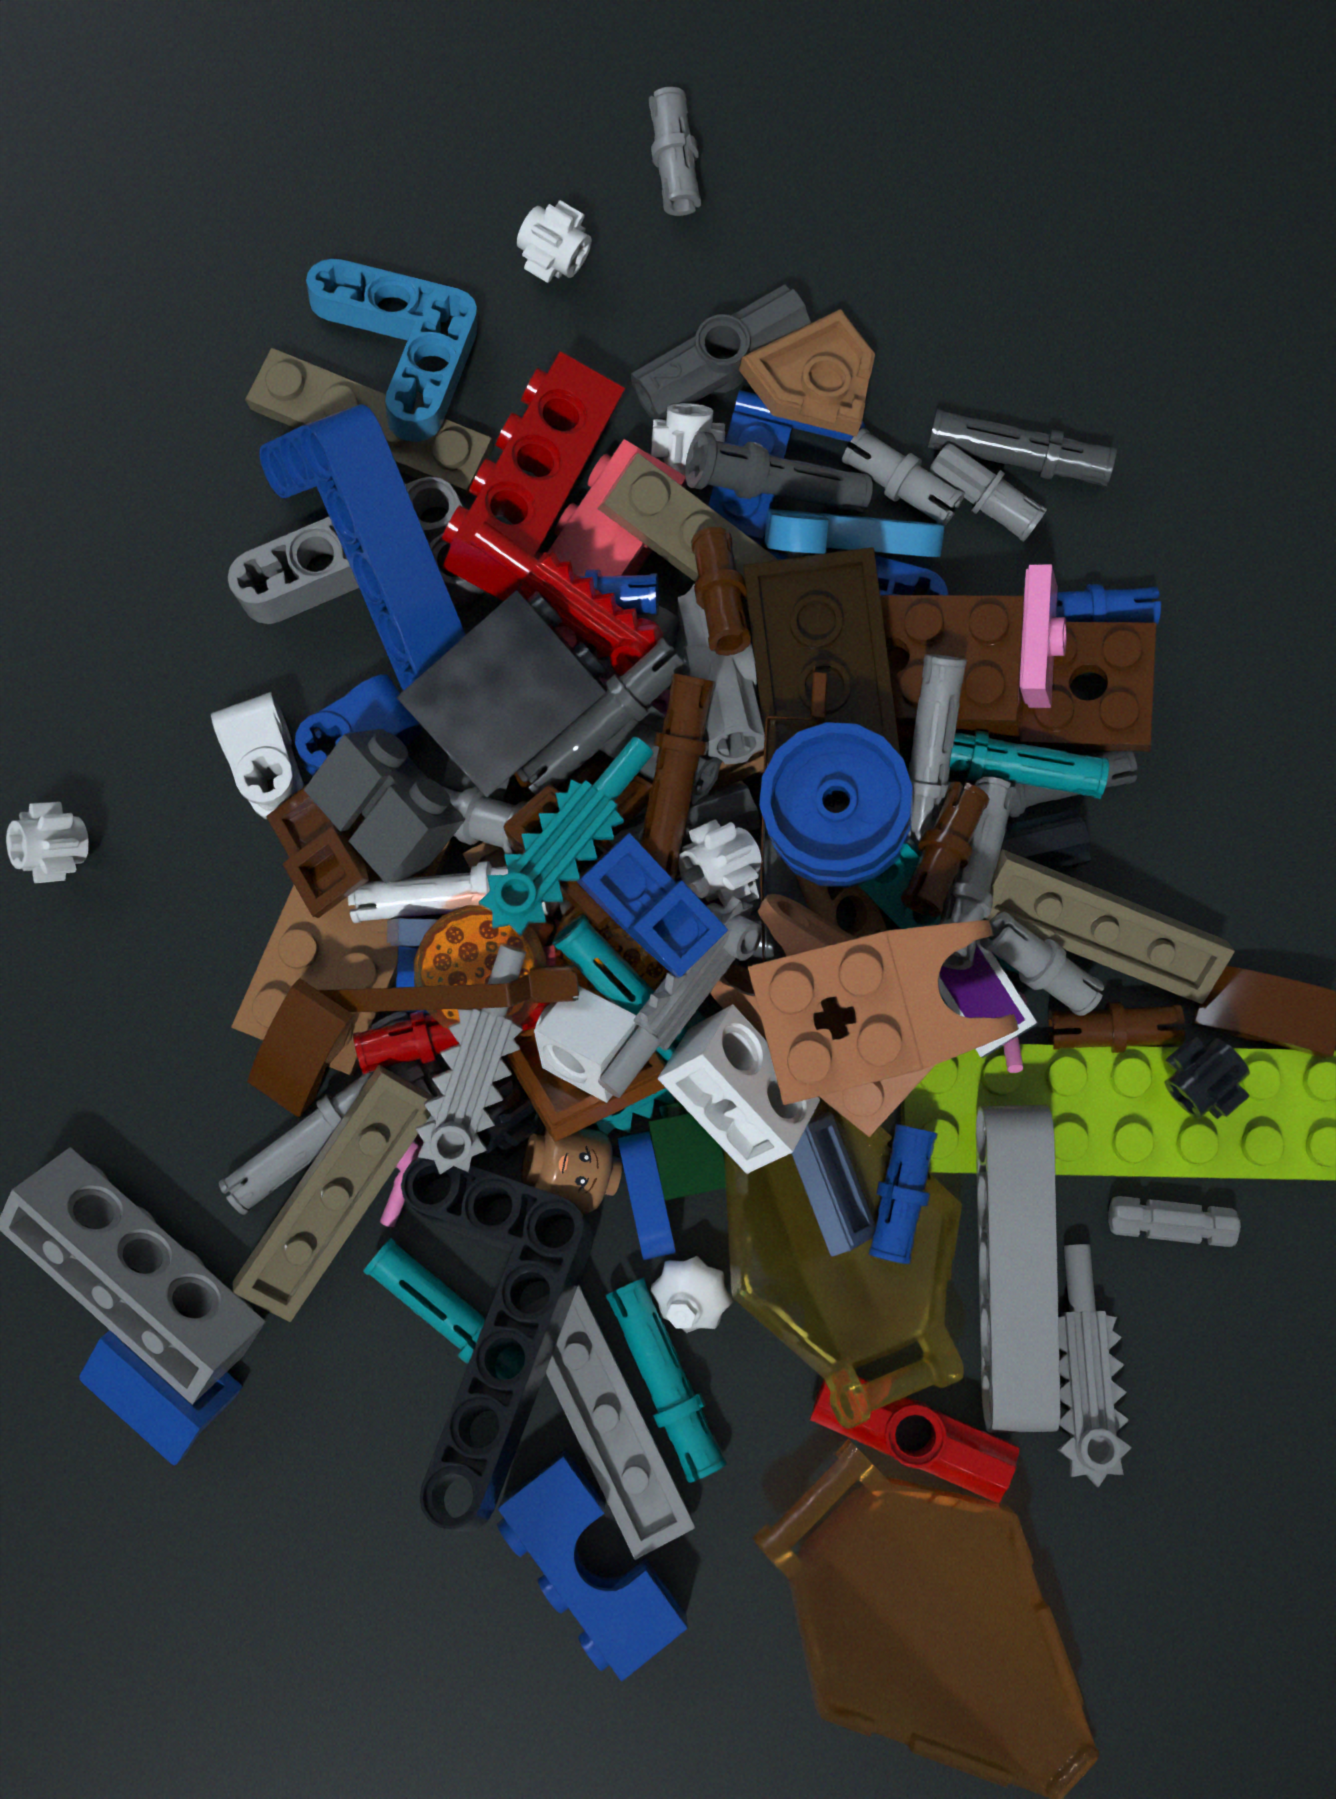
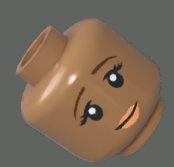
M545 1127L541 1134L533 1133L528 1140L521 1168V1183L564 1197L573 1202L582 1214H588L597 1209L605 1195H615L621 1179L622 1159L613 1156L610 1138L599 1129L585 1127L554 1142Z

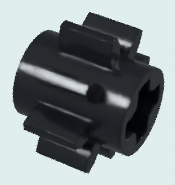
M1195 1037L1192 1041L1187 1040L1165 1060L1175 1071L1165 1080L1166 1089L1187 1113L1197 1119L1203 1117L1208 1111L1216 1119H1219L1222 1115L1227 1117L1250 1096L1239 1085L1250 1075L1248 1066L1241 1056L1221 1039L1213 1038L1207 1045H1204L1199 1038Z
M509 1078L498 1085L493 1082L502 1095L503 1101L485 1107L495 1122V1126L477 1132V1135L487 1148V1151L480 1154L486 1155L497 1148L504 1160L527 1145L526 1139L538 1130V1127L532 1122L536 1116L533 1104L521 1084Z

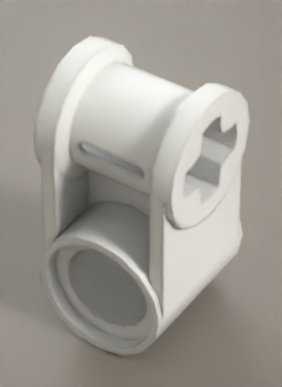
M269 692L211 713L214 730L230 764L236 786L243 797L249 800L255 812L264 819H267L266 816L305 787L291 748V736L274 694ZM271 778H274L273 784L275 789H273L270 792H267V781Z

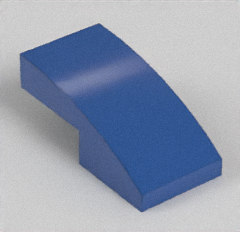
M630 833L617 842L577 881L587 894L626 933L677 978L683 976L728 931L725 925L682 880L675 882Z

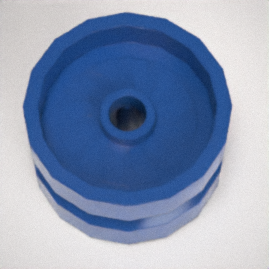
M826 722L797 732L775 751L762 776L759 806L776 853L795 874L819 886L849 888L876 879L898 861L911 836L913 786L904 759L883 736L858 724ZM838 798L847 799L849 802V806L839 813L830 812L824 807L825 805L835 807V801Z

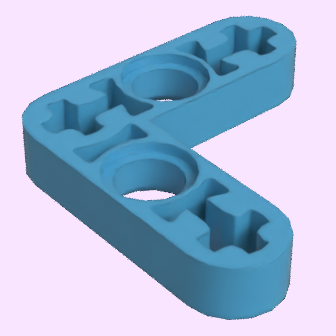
M342 259L322 260L313 265L307 273L306 283L309 303L312 311L317 316L328 321L407 340L386 392L385 406L389 429L398 438L412 442L428 440L436 435L442 426L477 335V306L474 299L467 292L458 288ZM390 297L400 298L408 303L404 309L396 312L385 311L377 306L380 301ZM449 316H454L448 327V336L441 334V322H446ZM428 356H438L449 363L442 370L435 372L425 371L416 365L419 360ZM416 391L422 393L424 407H418L414 414L405 413L413 409L417 399Z
M767 509L764 541L767 548L801 553L825 554L827 548L856 550L874 547V552L941 557L945 525Z

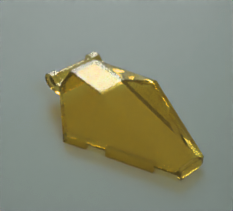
M818 1097L820 1101L811 1118L827 1112L833 1114L876 1225L882 1197L876 1195L878 1182H885L892 1152L887 1143L892 1137L881 1126L868 1137ZM724 1150L732 1298L825 1379L831 1392V1407L838 1422L843 1427L850 1429L867 1422L872 1411L931 1385L944 1388L961 1381L964 1375L963 1363L944 1323L947 1282L951 1279L952 1258L955 1256L962 1204L928 1172L925 1191L930 1193L928 1206H921L911 1254V1264L897 1263L869 1255L873 1238L851 1251L831 1257L792 1154L790 1153L746 1174ZM916 1341L919 1342L924 1352L923 1359L861 1385L854 1370L855 1368L894 1353Z

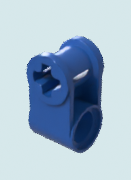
M387 674L378 675L360 683L346 696L319 712L308 716L300 723L295 736V745L307 772L312 777L327 758V755L318 748V745L328 740L335 747L344 734L384 728L386 732L396 736L407 746L422 732L423 727L396 698L400 695V692Z

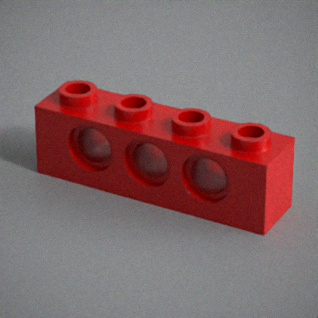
M561 351L548 373L537 368L521 398V402L529 405L523 417L513 412L510 414L495 444L496 447L503 450L497 463L485 458L470 486L469 492L477 496L470 510L459 505L443 533L442 540L451 544L442 568L502 601H505L520 587L522 580L471 544V539L482 523L486 521L532 556L536 557L605 430L625 388ZM523 470L529 471L537 477L530 476L526 474ZM495 516L504 517L513 525L502 523Z

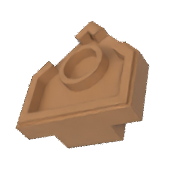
M840 309L743 356L739 371L773 416L857 437L862 424L865 398L875 353Z

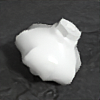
M698 1256L686 1261H665L662 1275L651 1285V1292L659 1304L660 1317L669 1320L675 1328H681L686 1333L699 1328L715 1329L719 1326L722 1313L733 1303L731 1295L724 1286L723 1271L707 1266Z

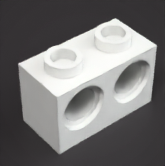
M733 1004L689 1028L657 1078L746 1174L792 1153L820 1101L818 1097L783 1105L767 1041Z

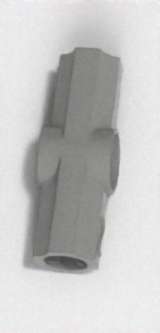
M693 584L690 591L678 597V615L685 643L683 657L691 668L685 675L715 682L704 732V741L708 742V756L721 759L725 765L747 762L750 756L764 749L765 737L756 700L757 678L752 645L750 643L749 647L744 651L729 656L718 655L715 649L713 651L710 650L705 611L696 602L695 584Z

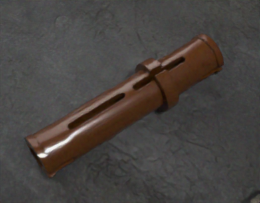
M673 673L670 698L662 733L656 732L654 746H658L659 750L643 826L641 846L674 880L677 877L679 853L685 833L700 755L706 756L708 742L703 741L715 682Z

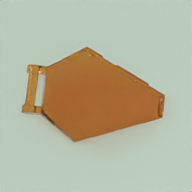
M848 1438L834 1453L839 1459L773 1527L766 1523L752 1537L764 1554L789 1579L814 1706L821 1719L871 1737L872 1732L906 1744L914 1754L1005 1788L1010 1783L1049 1799H1062L1095 1764L1099 1757V1750L1095 1746L1081 1705L1084 1704L1053 1614L1050 1606L1042 1598L1031 1565L1034 1564L1017 1514L1004 1504L884 1476ZM859 1479L864 1486L853 1491L805 1540L797 1555L792 1547Z

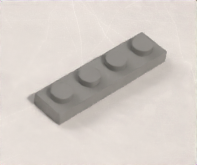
M579 1284L546 1374L627 1545L636 1560L695 1529V1523ZM550 1294L522 1307V1312L533 1313L539 1311L548 1302Z

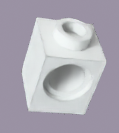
M578 986L579 996H573V998H579L574 1002H552L542 1011L538 1018L534 1033L543 1069L607 1103L613 1095L607 1092L598 1083V1080L639 1026L633 1021L636 1017L635 1014Z

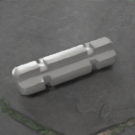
M1117 1196L1112 1198L1108 1211L1110 1230L1115 1235L1138 1237L1140 1231H1146V1238L1200 1244L1202 1238H1207L1208 1245L1232 1247L1237 1244L1241 1228L1237 1211L1233 1208L1209 1206L1207 1212H1202V1205L1151 1199L1147 1200L1146 1205H1140V1198Z

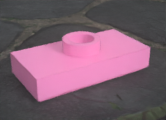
M1052 564L1029 565V569H1026L1019 687L1025 704H1028L1029 708H1051L1054 656H1065L1066 618L1056 617L1058 586Z

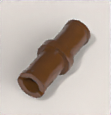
M708 527L698 531L691 540L692 552L695 554L699 577L694 586L696 602L705 611L710 650L713 651L715 649L718 655H735L744 651L751 643L750 631L747 629L742 603L747 596L745 579L736 571L731 534L729 532L726 534L725 529L722 527Z
M961 782L951 783L947 790L948 795L933 829L926 830L923 833L918 844L922 854L909 884L901 896L902 903L912 911L925 915L929 904L928 914L930 917L940 916L959 868H965L968 865L973 854L972 847L969 844L983 811L987 808L990 801L989 796L977 786L966 783L963 794L960 795L963 787Z
M1108 1002L1105 1009H1093L1088 1014L1078 1016L1070 1010H1049L1048 1026H1053V1029L1075 1028L1074 1031L1048 1032L1049 1045H1053V1050H1060V1048L1111 1047V1053H1124L1127 1046H1182L1185 1041L1184 1029H1178V1027L1157 1028L1159 1024H1184L1185 1018L1180 1004L1164 1007L1124 1008L1121 1002Z

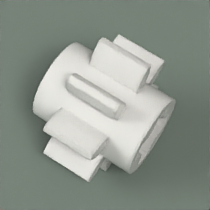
M561 200L557 203L556 207L550 204L546 209L541 206L534 207L523 221L517 237V247L523 250L522 256L528 259L524 269L547 283L551 281L553 276L558 279L562 274L568 278L573 277L583 265L592 242L591 236L584 233L586 228L581 226L585 215Z
M691 403L670 405L667 407L666 420H653L651 455L653 457H664L665 464L685 475L687 453L694 436L699 431L712 433L716 441L724 442L725 424L712 423L713 410L707 406Z
M61 802L30 803L29 812H20V820L12 821L8 826L6 844L10 861L17 869H23V871L33 870L34 883L65 881L66 873L76 872L75 864L83 863L87 857L89 841L85 824L81 818L73 816L72 813L63 814Z
M716 819L690 830L689 835L692 843L682 847L683 852L680 854L678 865L683 882L699 898L705 897L708 902L719 898L722 904L726 906L732 896L741 899L751 894L748 883L758 879L757 872L761 868L760 850L752 835L743 828H735L732 822L720 826Z

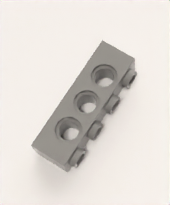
M71 1147L12 1189L0 1215V1231L192 1405L245 1355L266 1321L253 1311L252 1306L246 1299L236 1295L205 1268L203 1262L195 1253L179 1245L156 1224L148 1211L132 1203L108 1181L100 1168L85 1161ZM130 1268H134V1269L138 1270V1271L141 1272V1273L135 1272V1271L131 1270ZM178 1311L184 1312L191 1318L183 1316Z

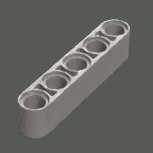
M1048 1105L980 1106L976 1115L981 1390L985 1426L989 1433L1053 1432L1058 1430L1060 1424L1055 1146L1052 1115Z

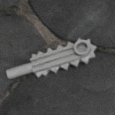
M732 896L726 907L717 903L707 905L728 931L683 976L677 978L671 972H668L666 978L656 991L650 995V999L633 1020L639 1026L598 1080V1083L607 1092L620 1098L658 1047L665 1051L668 1049L708 994L712 992V989L723 974L727 972L735 958L746 960L753 955L762 936L761 926L749 920L753 905L747 902L741 903V900Z
M500 944L488 984L509 983L518 979L526 951L511 945ZM508 1007L458 1009L460 1022L448 1027L459 1042L458 1045L440 1051V1054L451 1070L432 1076V1080L443 1095L424 1102L425 1107L434 1120L417 1126L415 1129L424 1141L418 1157L434 1160L439 1174L453 1166L469 1172L471 1157L487 1151L477 1132L495 1126V1122L485 1107L503 1101L502 1095L493 1082L512 1075L501 1057L520 1050L514 1038L523 1030V1027L512 1021V1015L507 1014Z
M1065 1245L1064 1255L1069 1312L1060 1313L1058 1322L1059 1349L1063 1351V1356L1059 1358L1060 1375L1066 1380L1060 1387V1401L1068 1406V1410L1060 1416L1059 1426L1070 1433V1437L1057 1450L1070 1459V1477L1086 1475L1096 1487H1099L1107 1474L1124 1475L1120 1458L1132 1448L1116 1436V1432L1129 1419L1114 1409V1404L1127 1392L1111 1379L1124 1364L1109 1354V1349L1122 1337L1112 1331L1117 1317L1106 1315V1311H1096L1090 1245Z

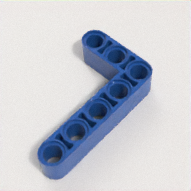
M359 404L303 425L263 444L260 447L259 456L265 477L271 488L280 498H287L317 486L402 691H404L466 634L384 432L371 409L366 405Z

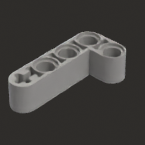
M424 477L405 484L418 519L429 508L440 507L448 511L445 517L438 522L427 523L420 519L419 521L453 604L464 605L474 602L482 596L484 590L460 577L447 576L443 573L444 568H442L451 544L442 540V536L456 508L459 505L462 506L457 493L450 483L437 477ZM330 517L244 552L234 560L228 573L229 587L250 618L265 624L280 622L359 588ZM323 554L333 556L332 563L323 571L312 572L306 570L309 562L316 556ZM292 569L297 580L290 583L285 571ZM266 581L269 590L259 594L257 585Z

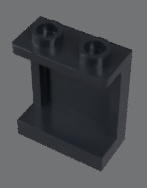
M520 588L517 589L396 697L486 797L492 794L606 693V686L599 678L607 672V669L584 642L580 641L572 648L555 628L564 620L538 590L528 598Z

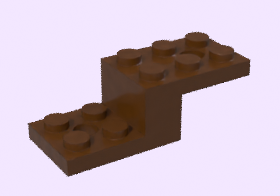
M880 595L886 647H902L910 654L906 667L896 674H890L896 725H915L923 679L924 654L945 655L967 660L961 687L955 733L973 735L975 730L989 732V738L1058 750L1150 752L1157 623L1066 622L1065 656H1054L1051 708H1029L1028 704H1025L1019 687L1024 596ZM1086 672L1101 675L1108 685L1106 691L1095 700L1086 701L1077 698L1071 692L1070 686L1078 675Z

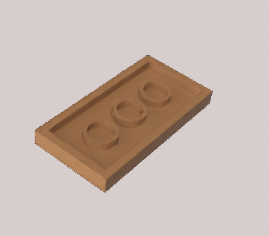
M360 813L350 827L353 834L365 820L362 813ZM449 840L424 873L408 878L440 875L453 845L452 842ZM363 858L369 881L382 880ZM293 885L231 1028L263 1040L287 993L299 978L317 990L392 988L397 977L398 946H390V943H387V920L391 919L353 923L350 910L356 909V904L349 906L348 897L320 918L312 917L295 885ZM422 916L402 917V918H403V919H421ZM382 1011L350 1012L354 1016L341 1052L332 1060L328 1067L354 1077L359 1061L355 1050L353 1033L371 1029V1026L378 1021Z

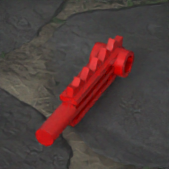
M486 521L482 523L471 539V544L523 581L520 589L528 598L538 590L564 620L557 627L567 626L575 632L577 643L588 641L595 646L598 658L610 657L613 669L620 676H623L657 645L658 640L662 637L664 638L661 628L655 622L645 618L637 619L635 608L622 609L616 604L614 593H600L594 588L593 577L580 578L573 573L571 561L560 562L554 551L550 554L544 552L538 560Z

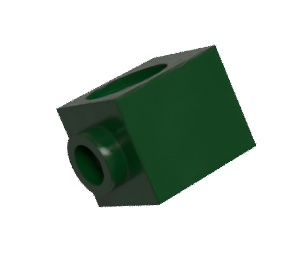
M680 1102L659 1107L661 1119L649 1121L648 1125L664 1200L667 1201L730 1187L722 1147Z

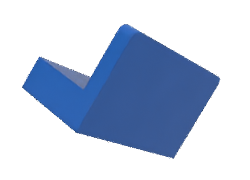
M110 1330L99 1339L79 1375L80 1381L172 1465H177L186 1456L199 1434L236 1398L243 1387L226 1372L192 1405Z

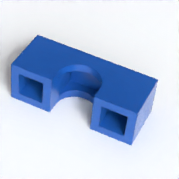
M564 1449L502 1498L497 1509L503 1516V1519L497 1523V1526L510 1548L519 1557L528 1552L544 1573L537 1581L542 1592L555 1610L562 1614L569 1608L582 1626L584 1632L578 1636V1639L594 1665L600 1671L610 1666L622 1682L688 1629L687 1614L646 1558L626 1574L614 1578L598 1576L589 1571L582 1563L577 1551V1540L584 1529L604 1514L606 1502L569 1451Z

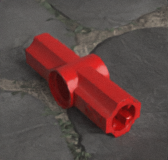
M832 1364L822 1382L809 1420L894 1457L904 1466L924 1470L1000 1504L1003 1495L1009 1488L1020 1447L932 1409L922 1401L907 1398ZM919 1415L925 1417L930 1422L932 1430L930 1440L919 1450L903 1449L896 1442V1428L900 1421L907 1416Z

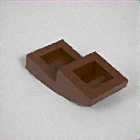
M304 788L266 816L289 856V859L282 864L312 917L320 918L369 881L363 857L349 842V839L353 836L351 828L339 831L304 791Z
M1226 966L1204 1003L1200 1004L1197 1002L1192 1025L1249 1042L1263 1040L1321 1058L1332 1057L1336 1046V991L1276 975Z
M299 978L292 985L278 1009L256 1055L247 1082L300 1118L315 1101L326 1067L341 1052L354 1015Z

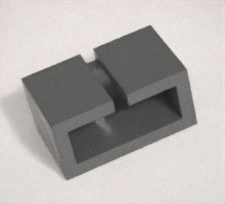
M382 728L344 734L304 788V791L339 831L348 830L360 813L363 814L365 820L349 839V842L385 883L424 873L464 823L465 819L450 803V797L446 790L437 782L427 778L410 759L408 750L403 742Z

